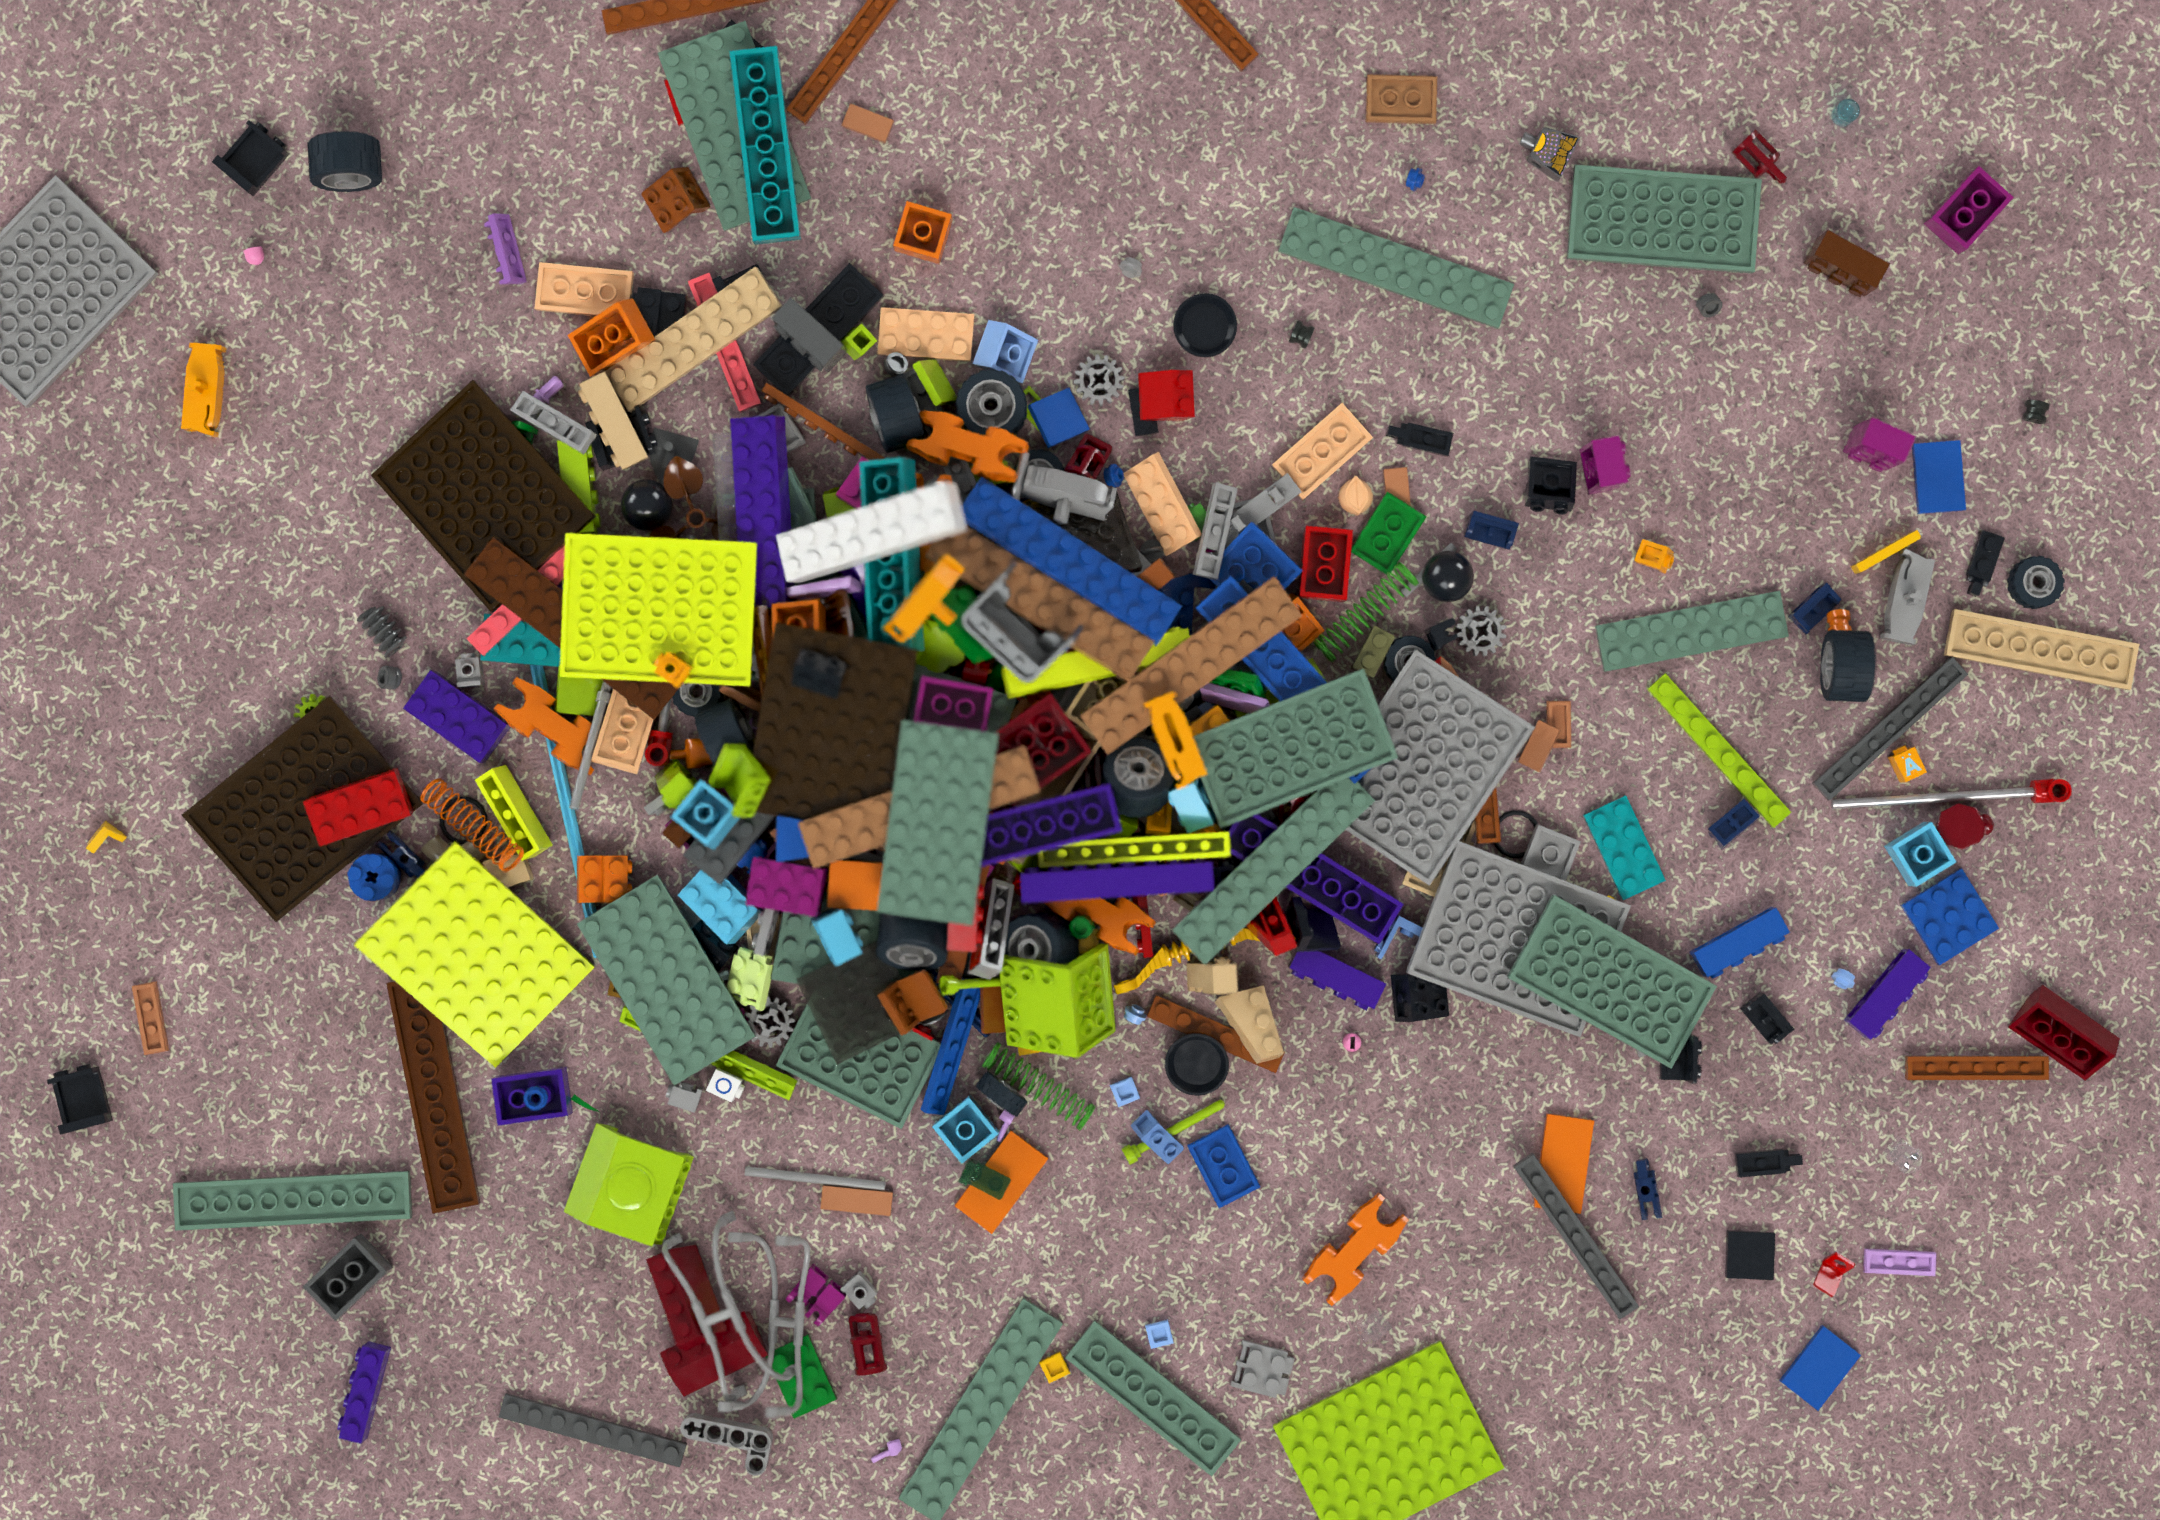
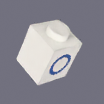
M717 1068L706 1091L729 1102H733L735 1097L740 1099L745 1086L742 1085L744 1079Z

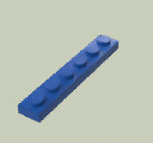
M980 988L959 989L956 992L921 1106V1111L924 1113L945 1114L979 1004Z

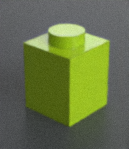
M861 323L853 328L840 343L843 344L852 359L856 360L866 353L877 342V339Z

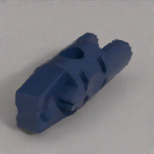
M390 830L387 836L398 848L393 852L381 841L376 846L410 878L414 875L419 878L426 871L422 867L425 862ZM404 854H406L409 857L407 863H405L402 859Z
M1648 1158L1638 1159L1636 1161L1638 1172H1634L1641 1219L1648 1220L1646 1202L1651 1201L1656 1219L1663 1218L1655 1170H1650ZM1644 1186L1649 1187L1650 1192H1646Z

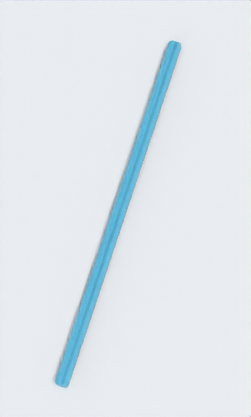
M530 665L533 684L549 693L544 667ZM546 738L577 880V856H585L575 810L569 808L572 795L565 764L551 755L556 744ZM582 903L585 918L597 912L595 903Z

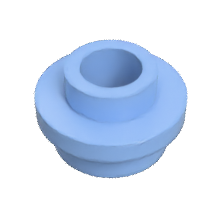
M1838 969L1831 976L1835 980L1834 984L1841 989L1853 988L1855 984V976L1847 970Z
M1132 1004V1006H1126L1124 1009V1018L1133 1024L1140 1025L1147 1018V1015L1144 1013L1145 1010L1139 1005Z

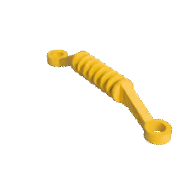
M1243 928L1229 942L1232 946H1235L1236 943L1247 939L1259 942L1260 940L1248 928ZM1172 941V949L1170 950L1166 944H1162V947L1135 978L1113 985L1115 993L1122 994L1138 988L1156 969L1165 966L1171 967L1172 958H1175L1180 964L1181 956L1184 955L1189 961L1191 951L1182 941L1179 947L1175 941Z

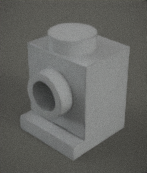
M475 653L461 654V659H455L456 684L458 688L485 686L483 664L480 657H475ZM468 665L472 669L470 674L464 672V668Z
M680 1082L679 1085L676 1084L675 1086L669 1084L666 1097L669 1098L668 1105L695 1113L703 1087L699 1086L697 1090H694L693 1085L685 1082Z
M860 1270L841 1287L842 1292L849 1297L858 1309H861L863 1306L868 1309L877 1300L874 1296L877 1295L878 1291ZM858 1289H862L865 1292L863 1297L857 1296L856 1291Z

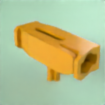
M189 343V348L192 351L186 366L181 429L189 432L198 431L212 437H219V433L211 431L210 427L216 429L220 422L225 375L222 353H226V348L216 344Z
M947 554L941 556L899 606L891 620L884 626V629L902 643L913 636L931 612L949 626L957 615L944 605L941 600L965 569ZM893 625L897 627L902 632V634L898 635L892 629Z
M1171 691L1144 702L1143 706L1144 708L1149 707L1151 727L1170 773L1176 780L1181 779L1179 783L1175 784L1176 789L1179 790L1197 777L1207 775L1185 715L1176 704V701L1173 700L1176 693Z

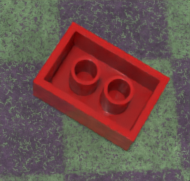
M1305 526L1300 566L1303 572L1299 577V598L1335 602L1347 601L1353 530Z

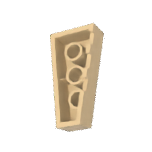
M602 372L580 383L581 390L578 393L584 404L589 403L592 411L588 413L594 425L600 424L603 430L600 433V437L605 446H611L614 453L610 456L616 468L621 466L622 470H626L648 459L649 457L625 409L622 407L620 399L611 385L606 372Z

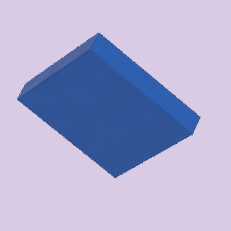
M1070 388L1027 406L1048 448L1090 430Z

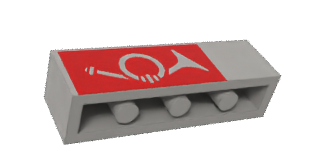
M994 878L985 884L984 898L980 904V907H983V921H979L978 929H982V944H977L976 952H971L969 974L990 980L1002 971L1014 891L1013 884Z

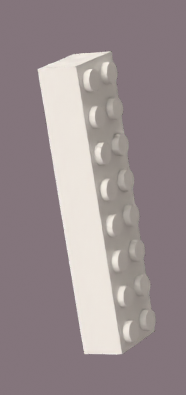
M943 481L776 535L786 581L803 583L967 531L957 484Z

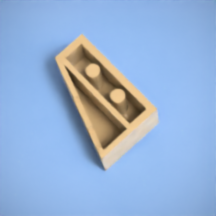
M517 852L504 863L503 868H507L517 859ZM492 859L482 862V865L507 888L534 879L528 860H520L513 869L507 872L499 869V865H495Z
M1214 957V962H1208L1205 965L1202 962L1186 963L1188 991H1203V993L1207 994L1238 993L1236 964L1228 957Z
M1264 985L1221 996L1215 1001V1004L1226 1016L1228 1023L1237 1032L1241 1042L1257 1064L1277 1059L1284 1054Z

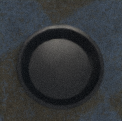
M1209 293L1197 294L1186 299L1177 309L1173 321L1174 335L1179 345L1191 355L1203 358L1217 356L1232 344L1237 332V318L1230 304L1223 298Z
M1190 1033L1178 1038L1169 1047L1165 1057V1071L1169 1081L1179 1091L1194 1096L1206 1095L1217 1090L1224 1083L1229 1071V1058L1223 1045L1212 1036L1203 1033Z

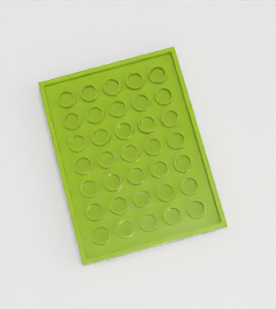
M1441 1341L1273 1425L1320 1520H1403L1504 1469Z

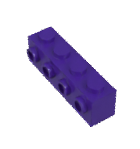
M368 1341L362 1348H358L355 1361L358 1362L357 1368L352 1371L349 1384L352 1385L351 1391L346 1394L343 1407H346L345 1414L340 1417L337 1430H340L338 1438L362 1444L368 1438L391 1350L390 1346Z

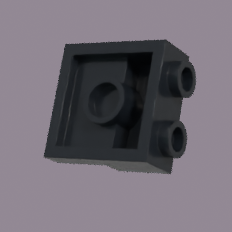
M638 287L637 293L633 292L632 298L654 337L685 315L686 294L663 292L659 289Z
M1530 456L1525 506L1530 507L1534 512H1541L1544 509L1554 510V513L1558 515L1571 512L1575 504L1577 462Z

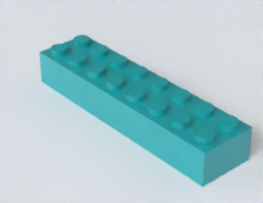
M777 46L730 51L752 241L755 245L801 240L779 50Z
M900 457L859 462L862 508L916 490L915 460ZM919 546L864 563L868 639L924 651L923 623L911 638L902 643L884 629V626L891 620L899 606L921 580ZM893 625L892 629L898 635L902 634V632Z

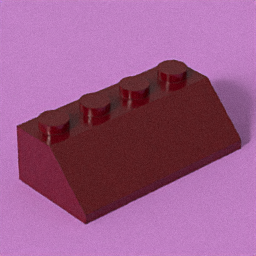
M2041 985L2029 995L2008 1026V1028L2085 1081L2116 1057L2120 1040L2119 1037L2044 985Z
M697 1245L669 1249L670 1256L687 1280L697 1300L701 1302L706 1316L721 1311ZM663 1252L646 1259L677 1347L686 1351L706 1342L704 1333L691 1306L690 1297L667 1263ZM724 1320L710 1325L715 1337L728 1332Z
M748 1311L741 1312L740 1315L746 1327L745 1332L761 1358L768 1356V1351L751 1313ZM731 1318L725 1320L728 1332L715 1337L725 1377L756 1362L742 1340L740 1333H737ZM707 1341L686 1351L674 1345L660 1352L669 1376L684 1397L719 1380L713 1352Z

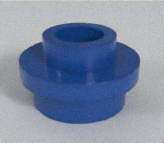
M1411 168L1409 171L1406 187H1409L1411 191H1416L1417 187L1421 188L1425 175L1422 174L1421 168Z
M1117 464L1109 465L1108 468L1104 469L1106 484L1113 487L1121 486L1124 479L1122 469Z
M533 1086L524 1094V1103L531 1110H540L547 1104L548 1095L542 1087ZM533 1094H538L540 1096L539 1102L533 1101Z

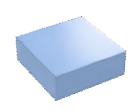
M1132 1076L1110 1085L1118 1107L1140 1099Z
M1168 1319L1145 1325L1151 1349L1174 1343Z

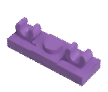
M496 213L489 215V221L484 226L491 227L492 234L488 235L487 238L493 239L495 252L501 265L496 269V272H502L504 277L503 280L499 281V284H523L527 282L510 215Z

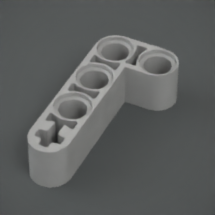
M697 1413L687 1415L681 1423L680 1431L684 1437L748 1450L745 1462L747 1472L753 1476H759L765 1471L769 1463L773 1442V1434L769 1428ZM691 1421L694 1422L696 1427L694 1431L690 1430L689 1423ZM704 1423H706L707 1425L704 1428V1433H701L703 1429L701 1427ZM710 1426H718L721 1429V1434H712ZM733 1431H742L744 1439H736L733 1436ZM764 1435L768 1442L766 1444H759L756 1436ZM751 1459H761L763 1466L754 1467Z

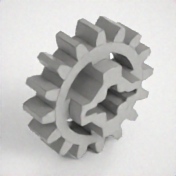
M1096 354L1093 361L1090 357H1087L1086 365L1080 362L1079 366L1082 370L1075 371V375L1079 379L1074 380V384L1080 385L1076 392L1077 394L1084 393L1083 401L1090 398V405L1093 406L1095 401H1099V405L1103 406L1104 400L1111 404L1112 396L1115 398L1119 397L1117 390H1123L1124 388L1119 382L1124 381L1125 377L1119 376L1122 367L1115 368L1116 360L1110 363L1108 362L1107 355L1103 360H1100L1099 354ZM1097 365H1102V366H1104L1103 369H1094V368H1093V366H1097ZM1112 372L1115 377L1114 386L1109 382V376ZM1105 374L1103 378L1104 384L1098 383L1094 386V377L1097 376L1099 378ZM1084 375L1090 379V384L1087 388H1085L1083 382ZM1096 391L1107 393L1105 395H1094Z
M1475 606L1474 613L1470 609L1466 610L1467 617L1462 615L1459 617L1462 624L1455 625L1457 629H1460V632L1457 634L1462 639L1458 645L1465 644L1467 647L1464 652L1467 653L1473 650V656L1475 657L1479 654V651L1483 657L1487 656V650L1492 654L1495 653L1494 646L1502 647L1503 644L1499 640L1507 636L1501 633L1502 630L1507 628L1506 625H1500L1504 618L1495 617L1497 610L1489 613L1488 606H1485L1483 611H1480L1479 606ZM1475 616H1485L1483 621L1480 622L1471 619ZM1493 623L1496 628V635L1492 633L1491 625ZM1485 625L1484 633L1486 635L1476 638L1478 633L1476 627L1479 628ZM1466 628L1470 630L1471 637L1469 640L1466 636ZM1480 641L1490 643L1485 647L1476 646Z
M769 996L767 997L766 1006H770L767 1012L758 1014V1010L754 1006L749 1005L752 1010L751 1013L745 1012L744 1014L749 1018L748 1023L756 1035L751 1041L754 1042L759 1039V1046L761 1047L767 1042L769 1048H772L775 1041L780 1046V1039L782 1037L786 1040L789 1039L786 1032H793L794 1030L789 1026V1023L795 1022V1019L788 1016L793 1011L791 1009L785 1010L786 1002L779 1005V998L777 997L773 1002H770ZM778 1009L782 1012L785 1023L779 1021L777 1017ZM769 1016H772V1020L779 1024V1026L770 1025L769 1028H765L766 1024L759 1020V1018L768 1019ZM753 1021L759 1023L761 1027L760 1035L755 1031ZM775 1030L781 1031L778 1035L768 1038L771 1032Z

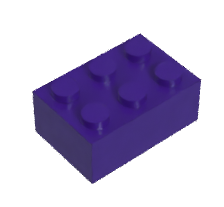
M567 1066L501 1075L491 1079L498 1126L569 1116L573 1113ZM533 1086L542 1087L548 1095L547 1104L540 1110H531L524 1103L525 1092ZM533 1094V1101L539 1102L540 1096L538 1094Z

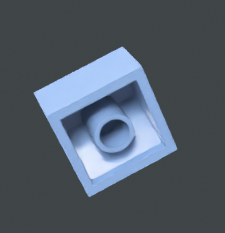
M988 320L973 364L984 370L996 369L997 371H1004L1008 375H1012L1018 383L1023 384L1038 340L1007 323Z

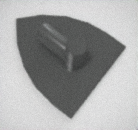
M654 428L653 432L658 446H655L656 453L650 455V462L657 479L664 485V473L672 458L679 456L691 463L699 440Z

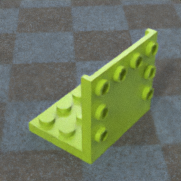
M1099 943L1067 965L1004 955L1002 971L1000 972V983L1008 1046L1079 1058L1116 1031L1108 944Z

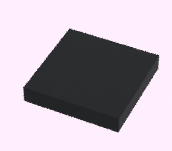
M1727 1230L1725 1277L1730 1279L1774 1280L1775 1233Z

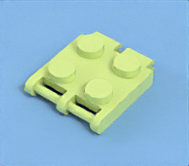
M740 947L738 954L733 955L727 988L734 1000L739 1001L741 1005H751L759 1011L765 1009L773 969L771 955L754 954V950Z

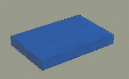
M1961 440L1913 444L1912 454L1917 514L1965 511L1966 501Z
M1229 1124L1187 1145L1218 1208L1260 1188Z
M1822 1325L1779 1381L1819 1411L1861 1355Z

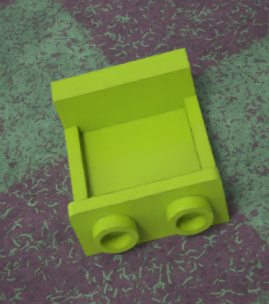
M724 744L708 782L712 788H725L735 802L731 812L734 817H753L770 778L745 744Z

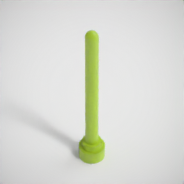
M950 975L942 976L939 982L940 991L943 995L955 994L959 989L1001 986L1000 977H993L990 980L985 978L958 980V978Z
M1218 1100L1165 1130L1174 1136L1223 1109L1225 1103L1222 1100ZM1142 1142L1137 1146L1135 1144L1130 1146L1129 1144L1121 1149L1131 1165L1138 1161L1137 1158L1141 1157L1140 1154L1151 1148Z

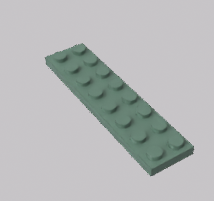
M1780 591L1595 626L1604 672L1789 637Z
M1096 1320L1091 1323L1065 1356L1069 1362L1211 1477L1241 1441L1237 1434Z

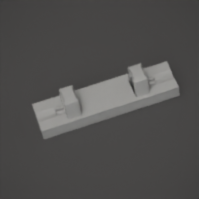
M522 391L510 409L517 416L583 455L597 436L591 430L525 391Z
M1288 473L1232 514L1225 548L1252 521L1256 525L1260 524L1302 492ZM1269 495H1271L1274 498L1275 503L1272 501Z
M1217 482L1213 483L1194 566V575L1212 580L1218 579L1238 488ZM1206 548L1214 550V552H1206Z

